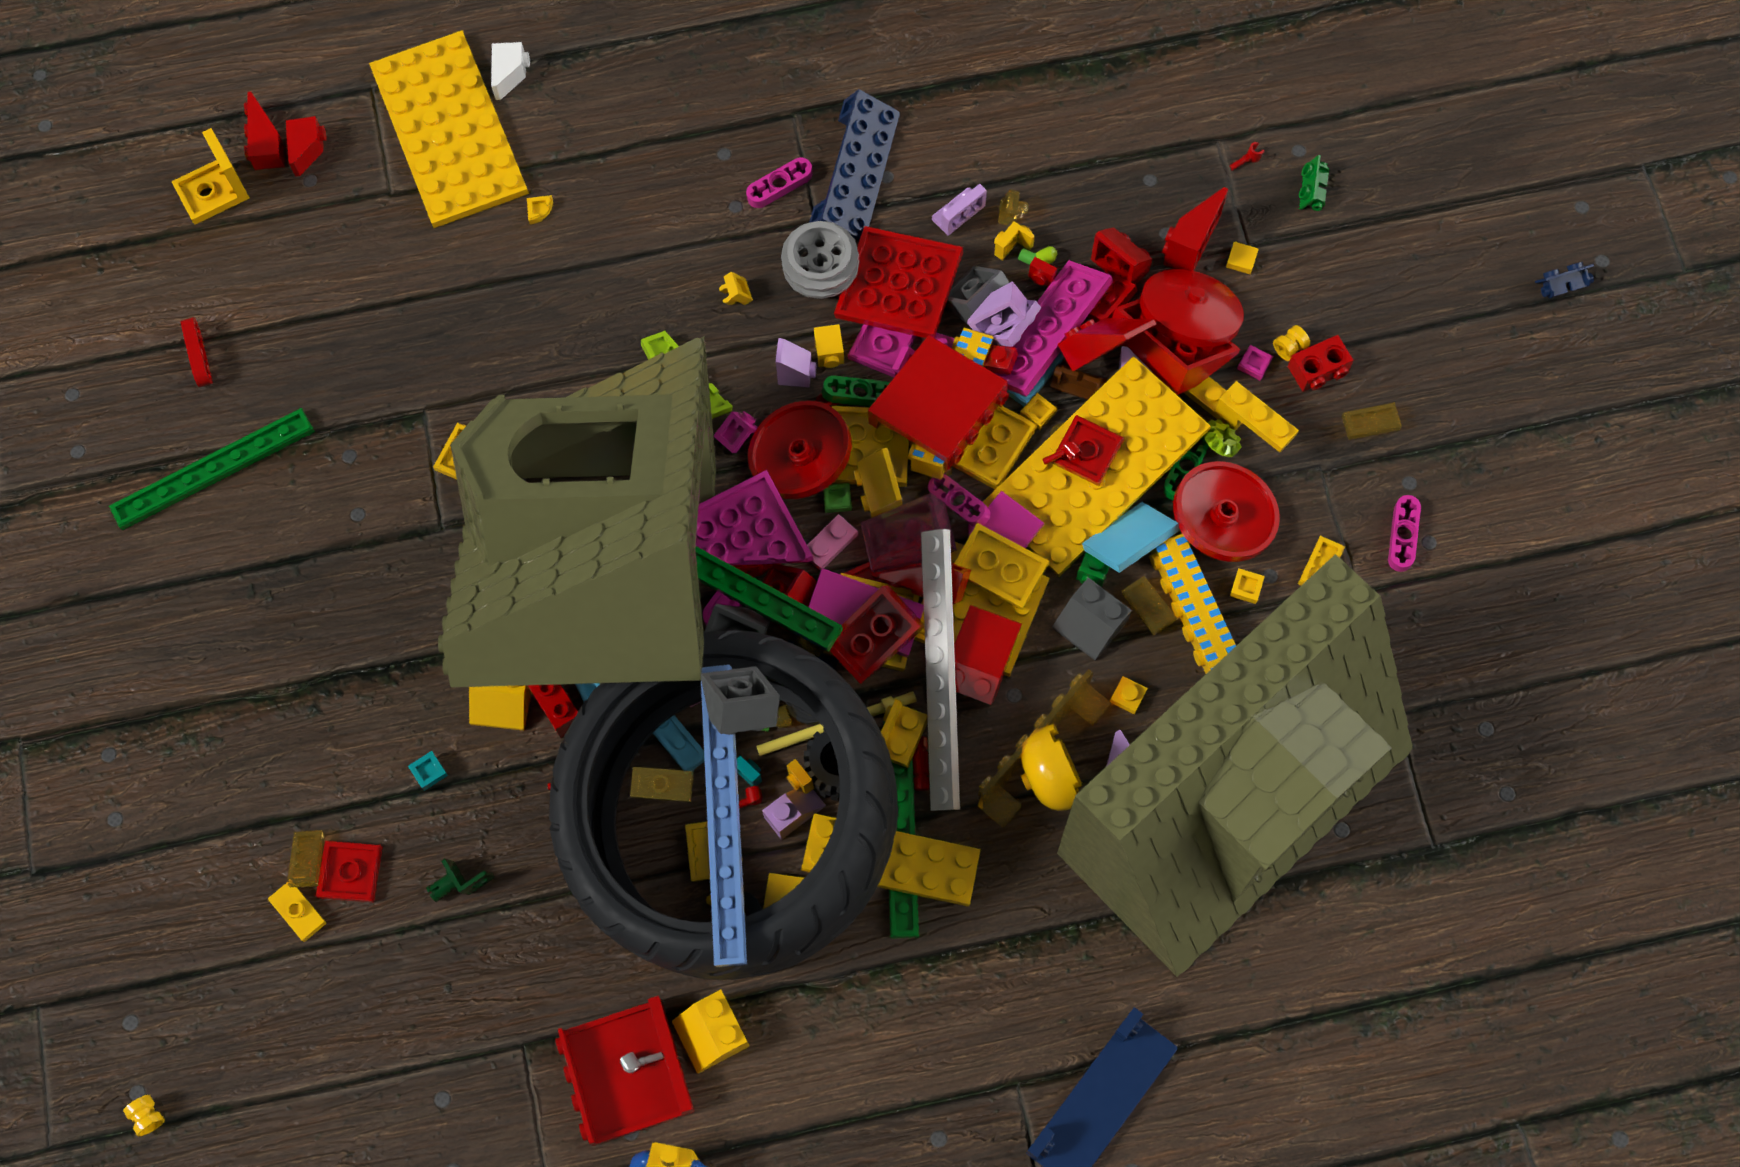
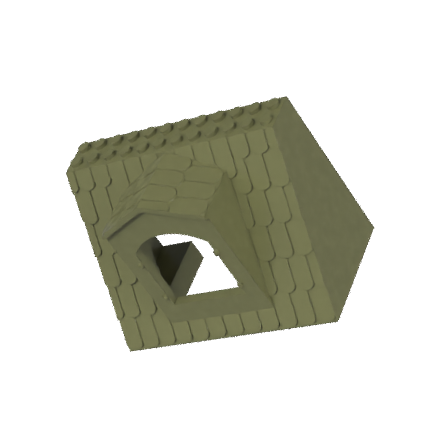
M705 336L695 338L665 354L661 353L624 373H617L588 389L585 387L565 398L505 399V395H498L495 399H492L475 420L470 421L450 444L465 521L462 530L464 542L459 543L460 560L455 561L456 578L451 579L452 596L447 597L448 615L443 616L442 620L444 633L438 637L439 652L444 653L445 657L443 659V673L448 675L450 687L701 680L704 634L695 545L699 502H704L714 497L716 481V460ZM630 475V480H614L613 477H607V481L550 482L549 479H543V483H527L521 479Z
M1336 554L1075 795L1057 854L1176 977L1185 972L1196 958L1207 951L1221 934L1225 933L1242 914L1246 913L1261 895L1268 892L1274 883L1293 867L1295 862L1306 855L1320 838L1324 837L1340 819L1345 817L1359 800L1366 797L1371 789L1383 780L1393 767L1403 761L1412 750L1413 745L1407 727L1408 721L1401 699L1402 693L1396 674L1397 668L1390 646V636L1384 618L1386 615L1381 596Z

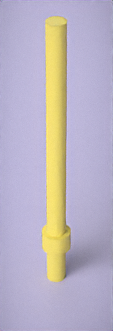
M912 691L895 698L889 696L881 699V703L869 706L867 709L872 717L885 713L889 705L892 706L895 699L900 700L903 706L917 702ZM818 724L757 745L759 756L814 738L813 735L817 731L820 734L824 732V727Z

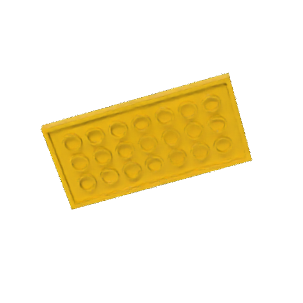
M463 31L369 63L433 228L529 194Z
M1133 356L999 485L983 503L989 507L1000 491H1003L1043 521L1044 526L1027 547L1033 553L1049 561L1048 567L1060 577L1085 552L1082 543L1093 535L1102 533L1120 518L1211 429V426ZM1076 415L1124 437V442L1100 486L1051 462L1045 465L1042 460L1056 452Z

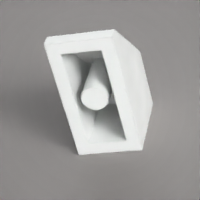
M522 42L492 44L491 87L496 100H501L526 77V67H530L529 53L524 52Z

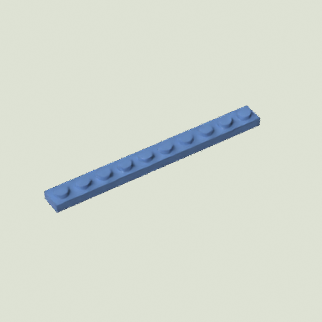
M730 665L703 667L702 673L731 670L732 667ZM701 682L714 966L747 965L735 734H720L710 721Z

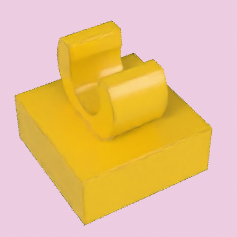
M733 272L723 276L726 284L721 285L719 291L725 294L729 292V296L723 299V303L733 305L739 302L746 305L753 301L746 278Z

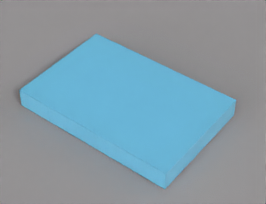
M1141 502L1118 518L1102 533L1093 535L1084 541L1082 545L1085 552L1120 573L1180 531L1179 523Z

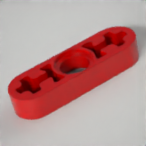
M195 317L182 320L181 328L194 380L199 388L213 384L199 325Z

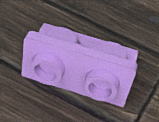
M981 184L977 185L974 189L966 188L932 216V221L947 235H950L986 206L987 190Z
M1027 300L1026 319L993 335V345L1013 347L1021 339L1022 333L1035 320L1036 314L1041 309L1037 301Z

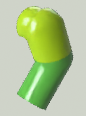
M1048 246L1033 253L1023 248L1018 260L1030 265L1034 257H1037L1051 264L1056 260L1057 250L1052 246Z

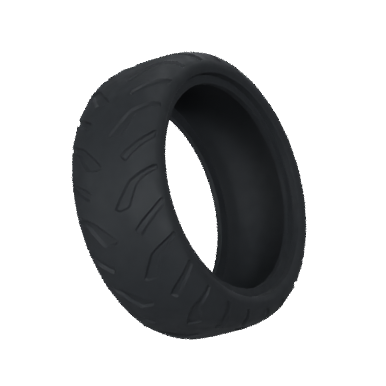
M739 630L704 631L702 668L730 665L732 669L756 666L780 695L779 700L806 712L825 728L834 748L839 770L840 799L833 832L818 862L808 875L783 898L765 909L745 916L747 965L714 966L712 922L684 921L665 916L653 909L633 885L623 864L617 841V804L619 792L630 763L640 747L660 725L685 708L702 701L701 680L600 683L592 691L564 736L565 740L560 744L553 767L549 805L550 833L554 853L558 857L559 867L570 891L578 900L584 913L606 935L635 955L664 969L702 979L736 980L767 975L794 966L813 956L845 931L864 910L876 891L891 855L894 836L897 830L898 795L894 768L880 729L857 693L833 668L803 648L774 636Z

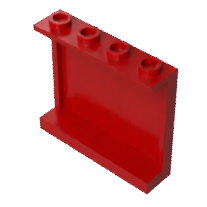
M928 335L868 409V424L877 429L882 423L943 460L944 470L948 471L953 464L959 463L967 445H972L976 441L982 426H987L991 422L998 406L1002 407L1009 396V393H1007L1008 381Z
M659 995L649 998L648 1003L567 1030L563 1028L558 1029L559 1037L555 1038V1042L560 1056L565 1055L567 1066L563 1067L567 1083H572L575 1094L571 1095V1100L575 1112H581L583 1123L579 1124V1129L583 1141L588 1140L590 1145L596 1146L695 1112L663 1002ZM630 1052H633L637 1059L659 1052L663 1054V1059L645 1064L633 1073H627L620 1063V1059Z

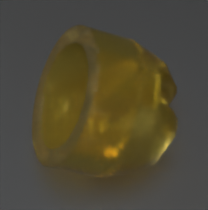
M786 704L778 707L776 727L787 728L794 725Z

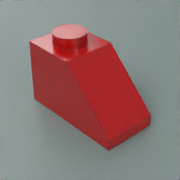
M316 116L286 120L288 161L295 177L301 176L324 151L323 141L327 140L324 125L320 126Z

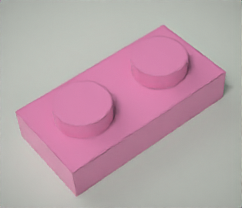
M838 514L807 544L814 558L810 562L821 571L858 536V531Z

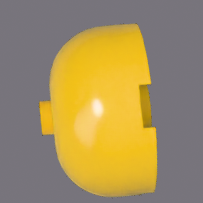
M1051 724L1035 731L1024 742L1021 751V762L1025 773L1021 775L1027 791L1032 789L1043 805L1053 810L1065 811L1072 808L1075 795L1079 793L1078 788L1082 786V782L1062 740L1055 739L1054 736L1059 733L1055 725Z

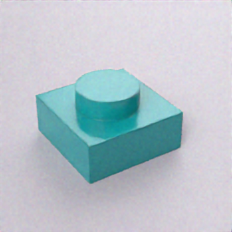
M432 751L408 765L424 791L448 776Z
M739 756L737 758V774L750 786H758L762 782L761 775L759 774L761 769L751 759L746 761Z

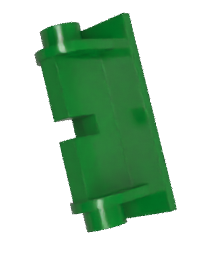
M1320 155L1307 162L1302 169L1303 181L1299 192L1300 210L1309 205L1312 206V210L1320 211L1325 206L1327 190L1319 186H1327L1329 167L1327 163L1320 162Z

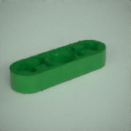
M829 376L823 383L821 394L825 400L831 403L871 407L890 382ZM835 386L837 392H833L832 388L830 387ZM857 387L862 388L866 391L867 395L859 397L854 394L853 389Z
M1204 436L1200 439L1202 442L1195 454L1191 452V448L1172 466L1163 487L1164 494L1168 499H1174L1175 491L1172 490V485H1175L1178 476L1184 478L1189 472L1180 467V461L1188 459L1193 462L1194 468L1201 465L1209 448Z

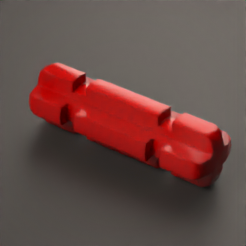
M924 736L921 737L913 755L914 776H916L914 778V789L916 791H926L929 789V777H927L929 775L928 752L926 751L928 747L927 738Z

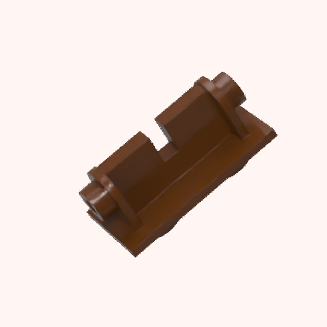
M1058 364L1055 368L1050 388L1088 400L1108 380L1078 370L1072 371L1071 368Z

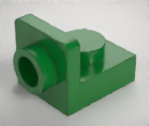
M1086 552L1079 567L1076 580L1083 584L1087 578H1090L1102 587L1110 567Z

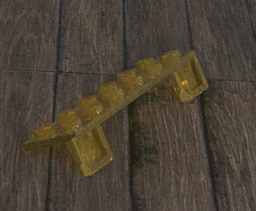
M1088 669L1084 675L1079 673L1069 685L1071 687L1066 695L1061 693L1052 704L1053 709L1049 715L1042 714L1034 724L1035 729L1030 736L1025 734L1016 744L1017 750L1011 757L1006 755L998 764L997 768L999 770L993 778L989 775L979 786L978 807L1003 828L1020 810L1022 804L1002 787L1022 765L1021 755L1030 737L1051 724L1056 726L1071 708L1093 726L1110 707L1111 702L1090 686L1093 676L1091 670Z

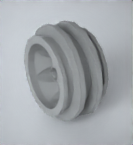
M816 221L803 224L792 231L783 244L781 260L785 279L795 291L806 297L824 299L837 296L849 288L857 276L859 253L855 239L846 229L835 223ZM836 250L840 255H834L832 251ZM808 252L807 256L801 257L803 253Z

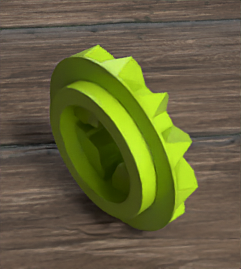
M1220 419L1216 421L1210 420L1208 424L1211 426V429L1204 435L1207 444L1219 455L1224 457L1235 456L1241 449V444L1239 443L1241 438L1235 434L1236 430L1231 429L1229 423L1224 424Z

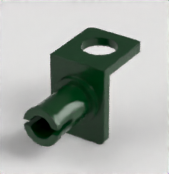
M445 858L441 862L447 870V874L427 886L426 889L428 893L432 892L430 897L435 902H438L456 888L459 893L470 895L494 879L495 875L491 872L483 871L466 882L456 863Z

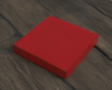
M1076 415L1056 452L1061 450L1067 442H1074L1080 448L1082 454L1073 461H1070L1065 455L1051 463L1100 486L1124 442V437Z
M325 841L316 897L319 899L374 903L383 847L373 844Z

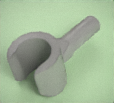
M630 1052L620 1059V1063L627 1073H633L645 1064L663 1059V1054L659 1052L637 1059L635 1054Z

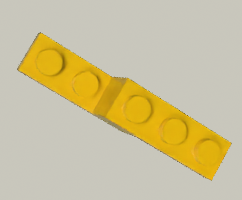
M1208 377L1195 388L1183 392L1217 420H1222L1224 424L1229 423L1231 429L1237 430L1243 423L1278 452H1281L1298 434L1299 430L1237 381L1228 390H1225L1212 378Z

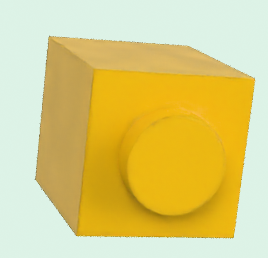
M840 324L815 327L814 338L818 366L834 368L839 364H844Z

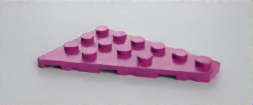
M767 470L699 504L695 546L730 565L801 563L814 560Z

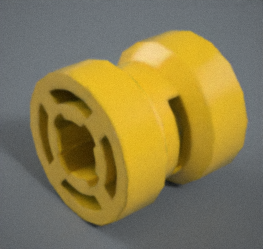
M1297 325L1288 329L1285 336L1280 335L1273 341L1276 352L1285 361H1290L1293 354L1307 349L1311 344L1307 333Z
M145 1095L132 1101L123 1110L127 1119L135 1123L133 1130L137 1137L153 1132L165 1121L161 1113L155 1111V1103L150 1095Z

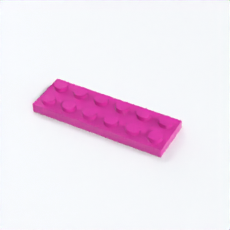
M1070 260L1065 264L1037 301L1041 309L1036 314L1035 320L1028 325L1022 333L1021 339L1013 346L1018 351V357L1011 374L995 373L1008 381V390L1025 397L1029 395L1061 352L1057 344L1066 339L1064 334L1083 323L1113 283L1111 275Z

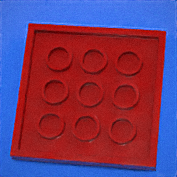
M864 226L857 246L859 253L857 276L850 287L841 292L834 311L835 318L927 338L930 335L935 338L963 255V247Z

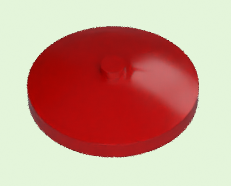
M1169 269L1158 272L1146 281L1140 295L1142 313L1146 319L1155 320L1156 325L1153 327L1164 336L1189 346L1216 347L1226 344L1238 334L1244 319L1243 307L1237 296L1217 279L1197 271Z
M817 401L790 403L766 417L753 434L748 449L750 471L753 476H756L767 470L781 498L799 499L812 496L830 486L845 469L852 449L851 433L842 416L827 404Z
M1221 461L1201 464L1185 475L1175 491L1173 512L1176 522L1179 523L1181 533L1196 549L1214 559L1227 562H1240L1252 559L1261 554L1277 534L1280 522L1277 501L1267 484L1245 467Z

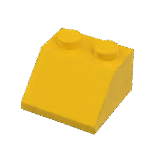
M888 448L881 449L858 461V470L853 472L857 487L863 486L865 495L861 496L864 512L870 511L871 517L874 518L903 510L902 497Z
M528 685L469 687V724L525 731L532 693Z
M722 990L694 1003L672 1020L697 1074L750 1047Z

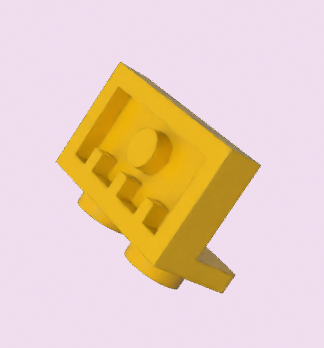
M895 699L893 705H889L885 711L883 718L885 724L881 733L885 739L891 762L908 768L928 723V715L905 707L900 700Z

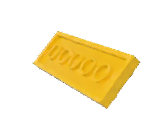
M814 813L802 871L810 872L818 862L833 832L836 818ZM896 831L890 858L877 887L969 907L981 849Z

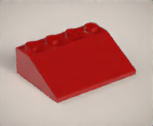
M1140 299L1116 307L1112 318L1146 319L1140 307ZM1153 326L1122 344V346L1128 347L1154 375L1177 395L1198 386L1240 352V348L1231 341L1216 347L1185 345L1164 336Z

